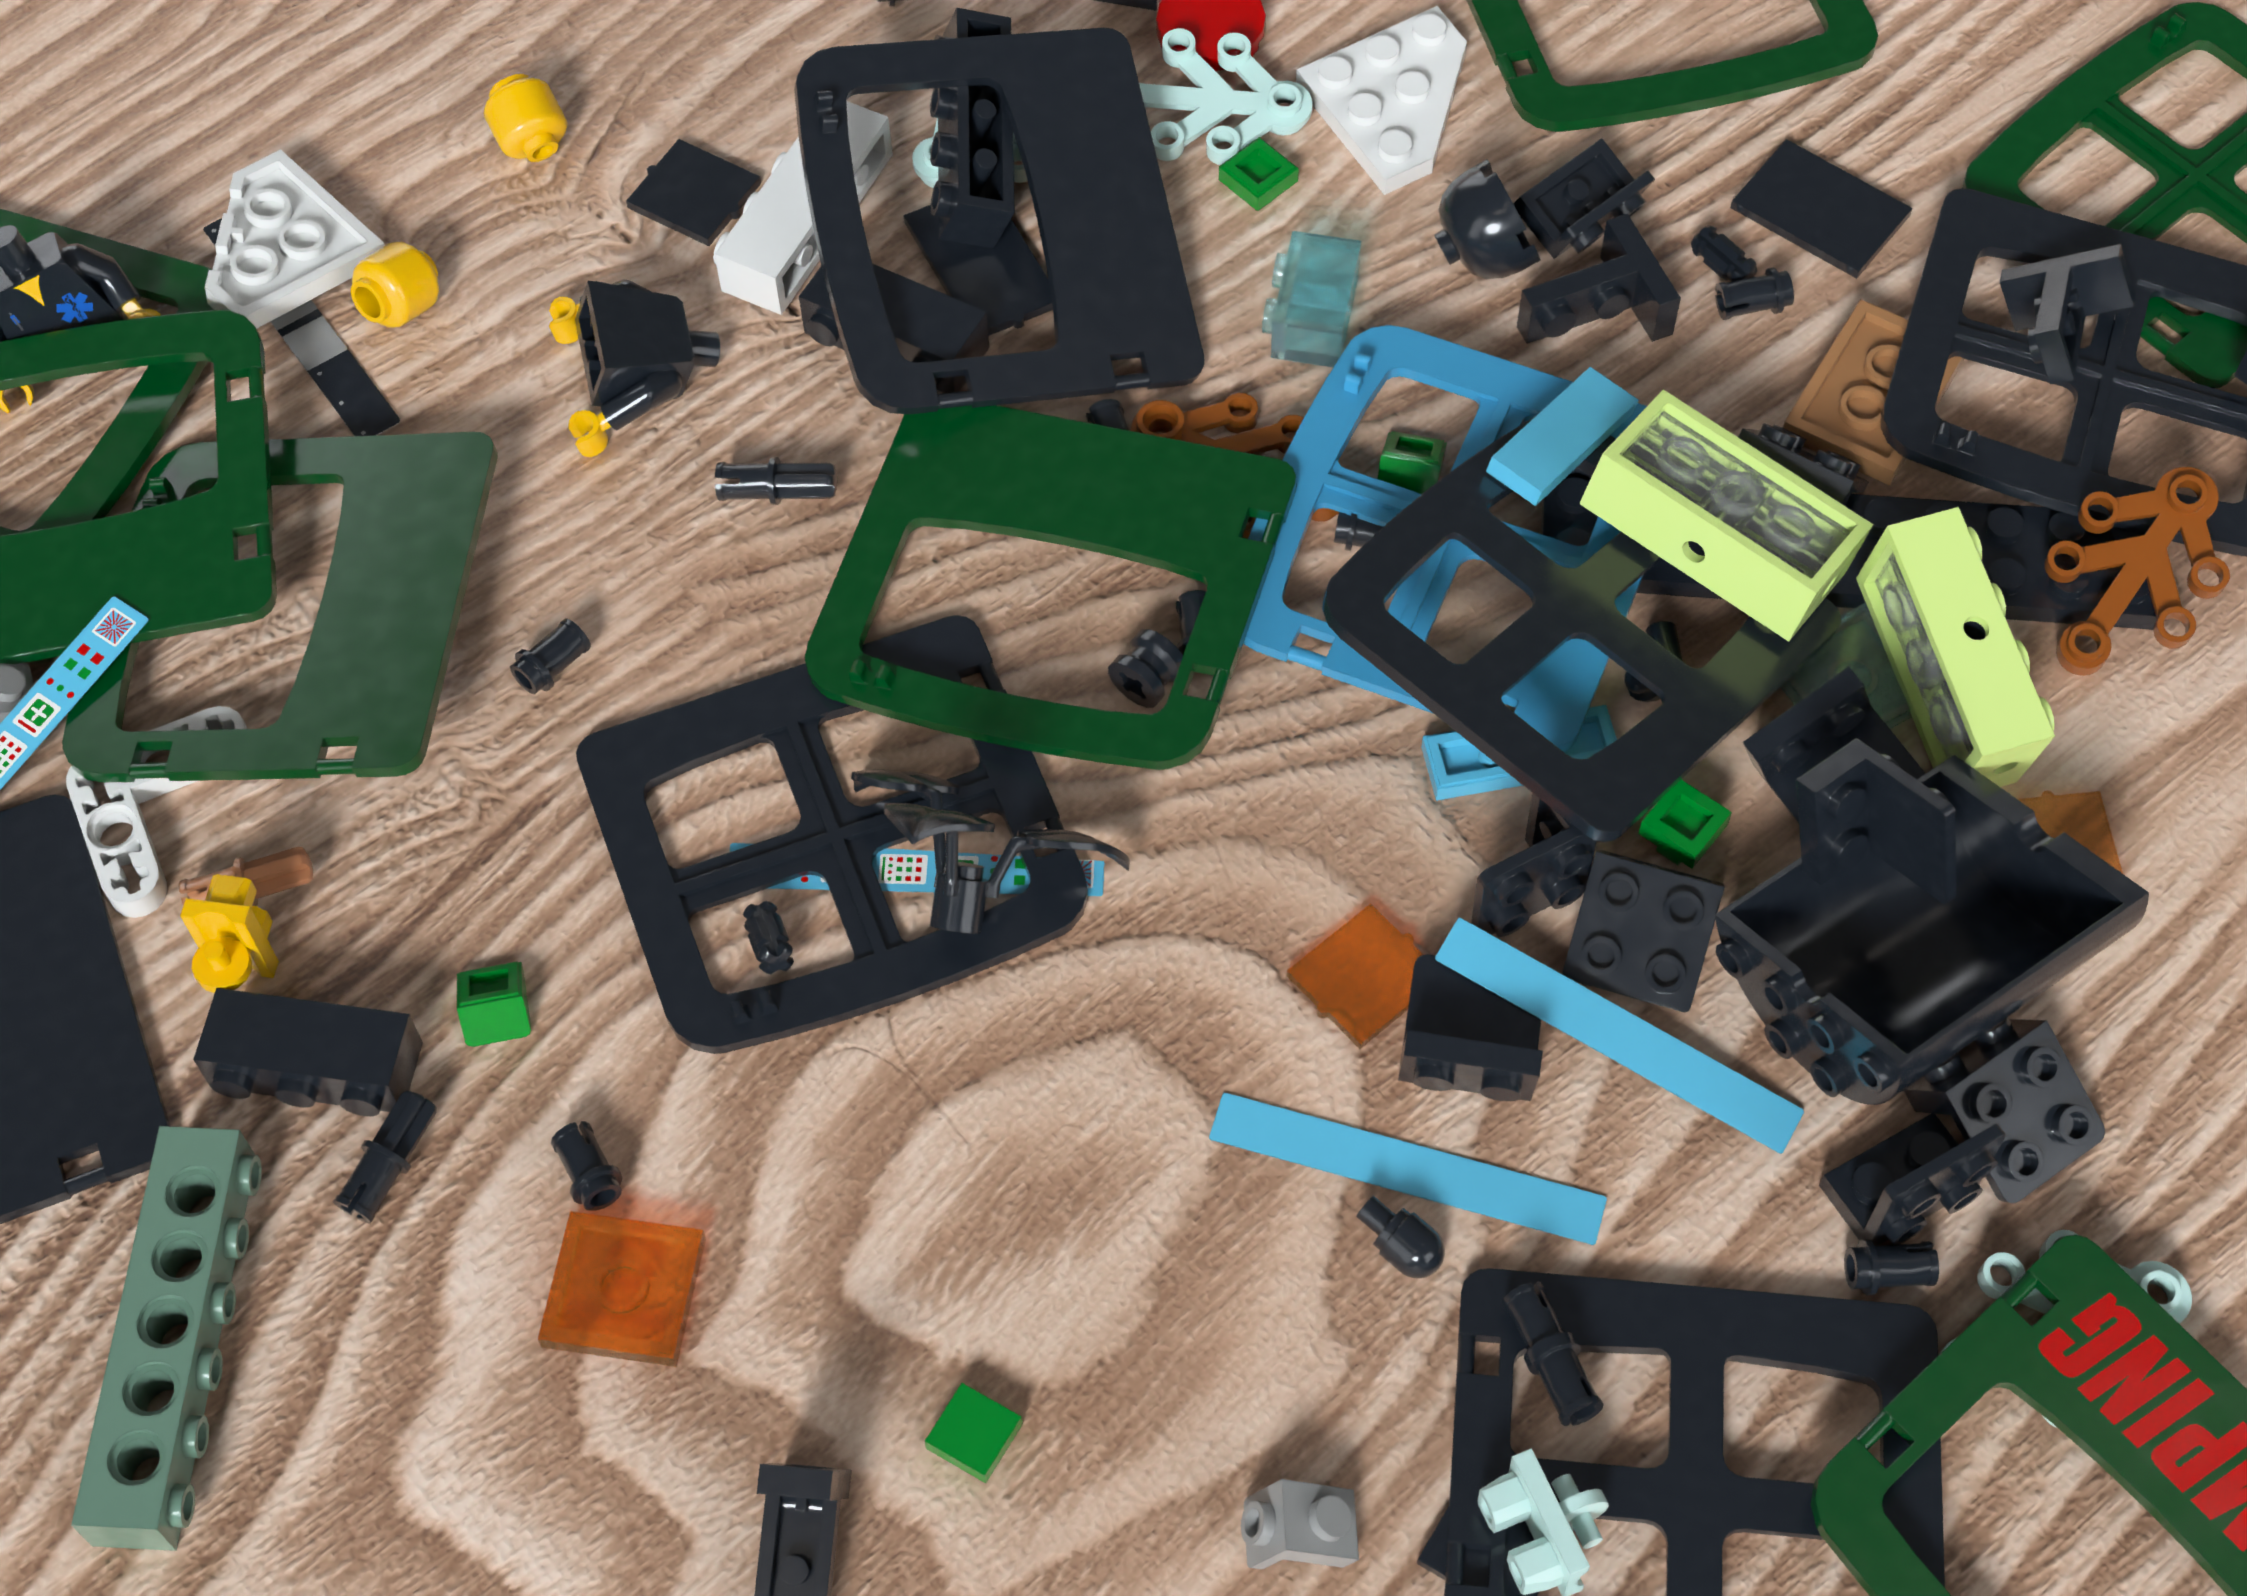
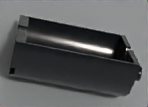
M1956 755L1951 756L1917 779L1926 787L1942 792L1955 809L1957 896L1947 904H1942L1869 851L1854 867L1843 869L1822 885L1802 872V860L1800 857L1715 914L1717 930L1721 941L1716 946L1718 960L1723 968L1732 977L1737 979L1747 999L1766 1025L1764 1032L1770 1046L1784 1059L1793 1057L1811 1074L1817 1086L1830 1097H1836L1840 1094L1850 1100L1867 1105H1878L1889 1101L2130 932L2141 922L2146 912L2149 898L2148 891L2063 832L2056 838L2049 836L2038 824L2035 812Z

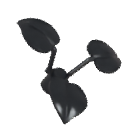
M868 769L854 771L851 774L855 793L870 786L914 791L930 803L931 808L909 803H885L884 813L911 844H915L933 835L936 876L930 918L931 927L960 933H981L986 897L999 898L1000 884L1014 857L1022 851L1040 848L1098 851L1129 871V857L1110 844L1075 831L1035 829L1018 830L1017 836H1013L1009 840L989 880L983 879V866L958 862L959 832H994L995 824L963 812L943 810L941 793L958 795V785L939 777L918 772Z

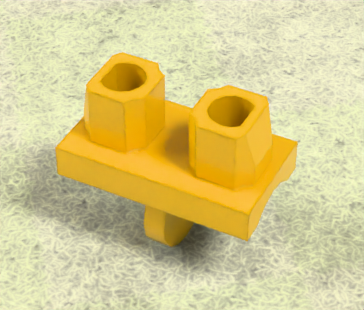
M216 874L212 877L205 901L185 899L180 916L198 946L192 958L191 969L198 984L206 991L215 993L216 988L238 989L247 981L252 969L256 970L262 977L274 978L279 960L267 939L273 921L268 911L258 906H252L257 890L250 879Z

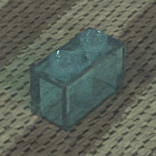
M1292 231L1288 253H1277L1272 287L1280 288L1278 298H1267L1263 315L1262 333L1272 334L1271 358L1327 367L1335 366L1344 351L1358 284L1361 241Z

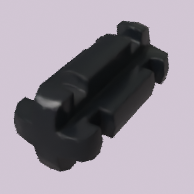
M1705 226L1692 239L1691 247L1695 256H1702L1704 258L1703 262L1723 280H1730L1732 282L1752 278L1757 274L1758 270L1755 260L1745 258V252L1724 234L1718 235L1715 226Z
M764 901L758 906L750 904L743 912V916L747 918L744 927L750 932L747 936L754 955L761 962L759 968L766 974L771 975L777 970L787 971L794 963L793 958L790 957L793 948L787 943L789 937L781 916L776 913L778 910L777 906L772 902Z

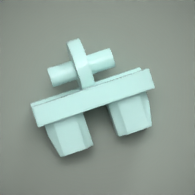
M1532 1448L1512 1456L1508 1474L1498 1477L1479 1490L1478 1506L1493 1533L1526 1521L1534 1541L1508 1551L1507 1555L1509 1570L1522 1595L1549 1590L1557 1586L1562 1596H1570L1583 1590L1584 1585L1580 1577L1589 1571L1590 1568L1572 1530L1575 1531L1583 1549L1599 1544L1603 1538L1594 1520L1603 1514L1609 1505L1600 1489L1579 1492L1571 1474L1562 1475L1551 1483L1560 1500L1559 1503Z

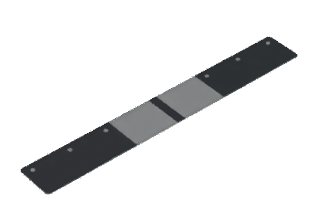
M222 218L205 226L203 229L214 246ZM312 300L270 321L354 436L378 435L400 423L398 415Z

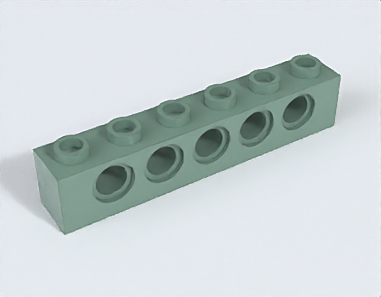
M159 1126L71 1524L92 1547L177 1551L181 1528H187L192 1521L195 1508V1491L190 1482L195 1458L200 1459L204 1456L208 1445L209 1423L204 1413L209 1390L215 1391L221 1380L223 1360L218 1345L222 1325L229 1324L234 1315L236 1291L231 1281L236 1259H243L248 1247L249 1227L247 1220L244 1218L248 1197L257 1194L262 1174L260 1157L255 1155L240 1130ZM208 1196H215L212 1203L206 1209L197 1213H189L192 1206L198 1200ZM192 1260H201L200 1265L192 1274L182 1278H175L178 1270L184 1264ZM180 1324H188L185 1333L178 1340L169 1344H161L163 1337L171 1328ZM166 1390H174L173 1396L166 1406L157 1411L147 1412L149 1403L157 1394ZM160 1457L156 1470L150 1476L142 1480L133 1481L134 1472L142 1462L150 1458Z

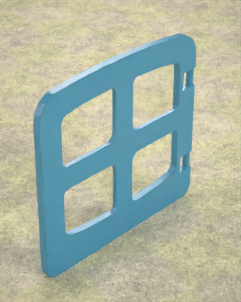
M1385 325L1369 328L1349 342L1302 420L1282 460L1294 469L1297 482L1296 493L1286 522L1282 525L1274 548L1275 554L1243 644L1264 655L1284 662L1291 660L1322 671L1324 676L1432 713L1341 640L1328 626L1327 622L1293 611L1284 604L1283 597L1291 569L1311 518L1316 510L1329 508L1350 516L1351 513L1357 514L1358 519L1384 527L1421 495L1420 493L1348 470L1339 464V459L1363 415L1387 380L1393 377L1409 378L1472 399L1478 403L1479 409L1451 471L1503 435L1538 415L1573 382L1409 328ZM1637 403L1633 414L1611 436L1617 439L1647 406ZM1597 517L1589 542L1584 546H1575L1503 522L1553 562L1565 568L1581 566L1621 532L1600 517ZM1256 518L1248 539L1261 541L1268 520ZM1449 539L1398 587L1388 612L1426 642L1458 568L1467 560H1485L1460 541ZM1643 576L1615 599L1617 610L1626 618ZM1302 633L1331 643L1332 646L1327 657L1295 646L1299 634ZM1571 639L1559 647L1501 699L1504 704L1515 707L1514 713L1565 752L1577 740L1610 658L1586 640Z

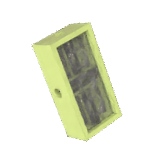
M1664 389L1603 452L1579 503L1788 642L1844 576L1873 526L1866 519Z
M1959 507L1888 525L1856 577V580L1932 767L1935 768L1951 756L1956 755L1999 787L2018 782L2055 737L2053 732L2055 726L2054 716L2048 702L2043 697L2038 696L2029 675L2030 660L2025 646L2020 640L2014 639L2005 618L2006 604L2004 596L1998 585L1991 583L1981 561L1982 546L1976 531L1972 527H1967Z

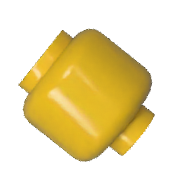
M525 74L511 75L496 83L489 92L490 98L485 104L483 114L503 153L515 159L527 158L530 162H539L552 156L557 151L558 143L566 133L568 123L549 85L543 80L534 77L529 78Z
M402 241L388 243L361 260L354 268L351 286L352 300L358 311L367 320L389 328L401 327L427 311L437 301L439 294L437 267L427 253L418 250L410 244Z

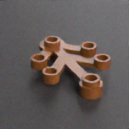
M1235 393L1228 396L1224 402L1182 412L1176 404L1170 401H1151L1145 404L1135 415L1131 423V431L1249 454H1259L1278 449L1286 454L1293 439L1286 437L1284 434L1297 432L1304 417L1300 415H1287L1282 417L1276 424L1254 429L1258 421L1257 401L1249 394ZM1236 410H1244L1249 414L1239 417L1231 413ZM1223 425L1230 432L1236 433L1235 435L1216 440L1200 434ZM1157 431H1165V432H1167V433H1164V434H1156V433H1154V432H1157ZM1320 508L1314 512L1311 520L1318 522L1328 521L1338 515L1339 512L1329 508ZM1249 517V524H1247L1242 538H1249L1256 520L1255 517Z
M2179 467L2165 473L2158 481L2154 491L2117 498L2107 492L2098 491L2089 494L2084 499L2078 512V520L2081 526L2091 533L2100 534L2107 532L2116 522L2150 517L2157 518L2146 534L2142 536L2081 547L2072 541H2061L2050 549L2045 559V570L2051 579L2060 583L2074 581L2083 573L2123 566L2087 621L2071 624L2065 629L2059 639L2056 654L2059 663L2065 670L2075 675L2085 676L2093 674L2102 668L2111 652V639L2108 634L2145 580L2148 583L2157 618L2153 628L2156 640L2162 646L2171 649L2180 648L2189 642L2196 630V620L2193 614L2181 605L2167 547L2179 529L2192 567L2187 576V585L2194 595L2203 599L2214 598L2224 590L2230 579V571L2226 563L2215 557L2206 523L2216 510L2219 496L2214 481L2205 472L2192 467ZM2179 488L2193 490L2197 495V502L2192 504L2183 503L2178 499L2176 490ZM2102 505L2109 511L2110 518L2104 521L2095 520L2089 515L2088 507ZM2058 554H2068L2076 561V567L2072 570L2060 569L2055 564L2054 557ZM2203 569L2212 570L2217 574L2219 584L2216 586L2204 585L2198 578V571ZM2168 619L2179 620L2185 627V634L2182 636L2170 635L2164 628V621ZM2079 636L2091 637L2097 644V650L2092 653L2081 652L2075 645V638Z

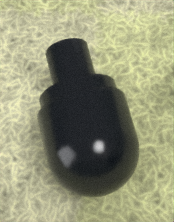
M1372 1196L1358 1212L1356 1217L1378 1235L1373 1245L1380 1250L1379 1255L1403 1275L1416 1279L1426 1278L1434 1274L1441 1267L1445 1257L1443 1239L1433 1227L1415 1212L1409 1213L1405 1208H1402L1395 1214L1375 1196Z

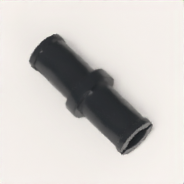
M1529 1282L1511 1290L1502 1300V1305L1509 1313L1527 1349L1524 1354V1361L1532 1374L1540 1375L1559 1414L1558 1418L1561 1424L1568 1426L1571 1423L1572 1426L1592 1419L1600 1413L1604 1404L1601 1398L1597 1396L1577 1357L1581 1347L1572 1332L1564 1331L1546 1295L1545 1287L1541 1282H1537L1535 1285Z

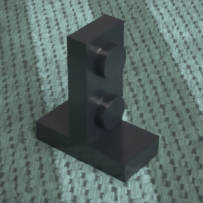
M1628 213L1606 221L1600 255L1603 263L1522 290L1517 328L1526 344L1545 337L1561 336L1574 327L1600 318H1613L1629 308H1632L1652 342L1673 335L1681 297Z
M2121 244L2003 269L1999 281L2014 329L2018 331L2029 328L2028 344L2031 357L2035 364L2043 363L2050 385L2074 380L2086 316L2134 307L2136 295Z
M787 1463L760 1464L757 1494H765V1504L754 1596H831L841 1499H849L852 1470Z

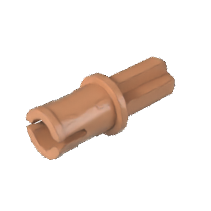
M294 847L249 862L239 857L234 859L232 867L190 880H181L179 882V892L181 894L187 893L188 895L181 898L183 905L186 898L205 901L213 875L243 877L252 880L257 890L252 905L257 906L259 898L310 883L313 880V866L308 853L303 847Z

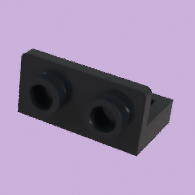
M1601 138L1519 196L1513 204L1520 217L1553 259H1555L1571 247L1578 254L1587 249L1604 234L1605 230L1601 225L1612 217L1615 218L1627 213L1631 217L1647 203L1641 194L1655 181V178L1649 171H1646L1637 179H1634Z

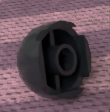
M1488 159L1468 169L1451 182L1442 195L1438 210L1443 230L1434 234L1449 265L1460 260L1471 274L1484 279L1505 278L1518 273L1541 260L1534 244H1529L1523 232L1527 229L1496 172L1493 173Z

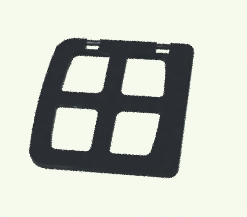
M1955 189L1945 197L1937 220L1882 408V433L1887 443L1908 460L2011 497L2077 517L2084 499L2093 492H2107L2117 498L2154 491L2155 487L2108 475V468L2122 412L2130 408L2143 409L2247 440V398L2144 368L2138 362L2136 352L2149 299L2161 297L2247 326V265L1976 190ZM2121 244L2136 294L2134 307L2098 314L2091 344L2086 348H2081L2079 351L2074 380L2055 384L2068 389L2075 398V407L2061 461L2052 460L1981 436L1976 431H1969L1944 421L1937 415L1935 404L1947 361L1952 357H1962L2049 383L2043 363L2035 364L2031 357L2027 335L1974 321L1963 314L1962 308L1976 260L1981 257L1990 256L2031 264ZM2247 481L2241 502L2232 504L2218 501L2216 510L2206 521L2214 551L2247 557ZM2176 493L2178 499L2186 504H2192L2198 500L2197 497ZM2092 505L2088 507V513L2093 519L2104 521L2110 518L2109 511L2104 506ZM2157 517L2116 522L2113 527L2145 535ZM2179 529L2172 541L2184 544Z
M1530 419L1463 462L1421 494L1366 542L1330 579L1324 593L1322 610L1328 626L1341 640L1583 834L1597 841H1614L1621 837L1825 646L1839 628L1841 614L1838 608L1825 597L1789 642L1749 616L1743 626L1704 667L1696 669L1688 666L1623 616L1615 606V599L1662 559L1661 557L1623 532H1620L1581 566L1565 568L1553 562L1488 510L1513 492L1512 489L1486 472L1491 457L1532 420ZM1610 435L1577 467L1592 477L1603 452L1616 439ZM1449 539H1455L1463 543L1526 592L1532 601V607L1464 664H1454L1448 661L1394 618L1384 606V603L1397 588ZM1571 639L1586 640L1658 695L1662 701L1660 707L1623 736L1587 759L1572 758L1506 707L1501 699L1545 659Z
M948 616L865 643L862 646V652L866 655L903 668L962 683L961 678L980 672L987 689L1007 693L995 670L992 657L980 629L973 620L965 616ZM806 663L594 732L580 742L576 751L581 775L668 1024L678 1040L693 1050L712 1054L727 1053L783 1039L905 1001L1003 963L1065 935L1073 929L1084 915L1088 899L1085 873L1075 850L1056 849L1057 852L1040 858L1036 857L1034 850L1019 852V856L1030 879L1029 887L1025 892L984 911L981 933H960L940 929L915 940L904 941L899 935L872 863L878 852L909 841L885 815V803H909L930 808L931 805L914 791L862 807L853 805L846 799L819 729L828 720L864 710L824 696L812 684ZM971 739L980 763L972 771L946 779L959 786V794L941 793L943 810L963 812L976 817L989 813L999 814L1005 820L1011 837L1017 836L1018 830L1044 828L1064 830L1058 810L1032 751ZM759 743L771 744L776 750L801 816L797 827L780 836L685 868L676 869L669 866L646 804L648 792L652 788L699 766ZM815 875L824 879L829 887L853 950V961L773 985L725 994L715 990L710 983L689 924L691 917L700 911L801 876Z
M1493 1268L1479 1269L1471 1273L1463 1283L1460 1296L1444 1596H1503L1506 1529L1493 1533L1488 1527L1477 1500L1481 1488L1498 1477L1508 1474L1511 1458L1516 1455L1510 1444L1514 1363L1526 1353L1527 1349L1509 1313L1504 1309L1502 1300L1511 1290L1529 1282H1532L1533 1285L1537 1282L1543 1284L1546 1289V1295L1564 1331L1572 1332L1581 1347L1580 1352L1664 1355L1669 1361L1668 1456L1663 1464L1655 1468H1639L1537 1458L1559 1503L1560 1500L1551 1483L1562 1475L1571 1474L1579 1492L1591 1489L1602 1490L1609 1507L1596 1519L1646 1523L1653 1525L1661 1531L1666 1541V1596H1722V1547L1726 1538L1734 1533L1744 1532L1824 1540L1816 1528L1811 1508L1814 1483L1743 1477L1730 1471L1725 1464L1723 1456L1724 1365L1726 1362L1732 1361L1818 1373L1863 1383L1871 1387L1877 1394L1880 1413L1938 1357V1333L1935 1322L1927 1312L1919 1307L1908 1304ZM1476 1342L1500 1344L1498 1376L1474 1374ZM1892 1427L1880 1438V1463L1886 1469L1910 1446ZM1940 1437L1887 1489L1883 1495L1882 1507L1885 1515L1910 1548L1945 1588ZM1465 1548L1490 1551L1488 1587L1463 1585Z

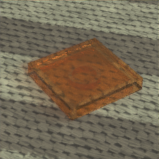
M570 1211L538 1335L541 1347L677 1367L706 1242L704 1231L702 1229Z

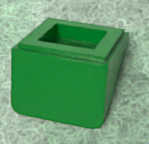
M1396 431L1389 432L1381 454L1377 479L1423 494L1440 479L1447 442Z
M522 962L505 963L463 971L457 974L456 1008L465 1043L468 1046H481L530 1035L531 1022Z

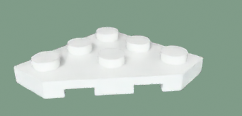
M1435 6L1297 69L1296 83L1301 84L1308 90L1312 98L1313 107L1381 192L1386 195L1432 173L1441 135L1445 129L1454 98L1457 79L1464 63L1467 41L1439 7Z
M280 149L233 173L229 188L231 198L227 213H223L215 244L216 258L213 270H209L205 284L207 303L214 310H230L244 315L257 329L351 279L356 265L385 246V244Z

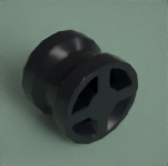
M1141 629L1130 641L1131 651L1127 655H1118L1108 666V674L1117 689L1129 700L1145 708H1154L1165 696V685L1168 682H1174L1183 654L1169 639L1160 633L1150 629Z

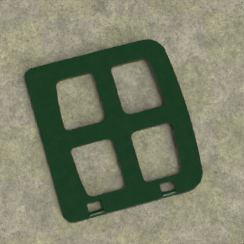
M2192 2L2173 6L2101 52L2030 107L1970 163L1962 188L1976 190L2043 209L2023 194L2018 185L2043 159L2076 130L2089 128L2149 171L2156 180V185L2107 223L2106 227L2157 240L2185 216L2191 213H2203L2213 218L2247 243V194L2234 181V177L2247 167V113L2204 147L2192 150L2180 146L2119 100V97L2165 65L2192 50H2203L2212 54L2247 79V24L2230 12L2212 4ZM2161 297L2149 299L2140 337L2165 356L2164 360L2193 382L2207 387L2220 388L2235 378L2234 374L2247 351V326L2208 312L2198 316L2186 315ZM2160 320L2183 337V339L2174 344L2152 326Z

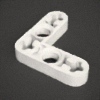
M217 706L207 708L149 731L248 728L237 711L230 707ZM143 751L140 763H145L148 757L157 751ZM72 766L69 768L66 776L67 789L101 888L116 912L125 917L137 918L147 916L159 908L167 894V882L139 804L197 781H169L168 778L135 779L134 782L104 783L111 803L101 805L93 792V781L81 776ZM120 822L129 823L133 826L132 833L125 842L115 846H106L100 843L102 833L109 826ZM132 863L141 879V890L129 894L127 891L129 883L121 866Z

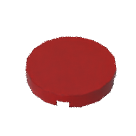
M1162 0L1159 3L1157 12L1156 34L1162 49V39L1168 31L1178 28L1188 30L1195 37L1196 52L1215 71H1221L1225 69L1218 63L1217 47L1219 40L1228 33L1243 34L1251 43V56L1253 57L1259 49L1260 41L1264 38L1266 14L1261 0ZM1175 45L1171 49L1174 51H1184L1187 47ZM1237 49L1228 50L1226 53L1232 56L1240 55L1243 52Z

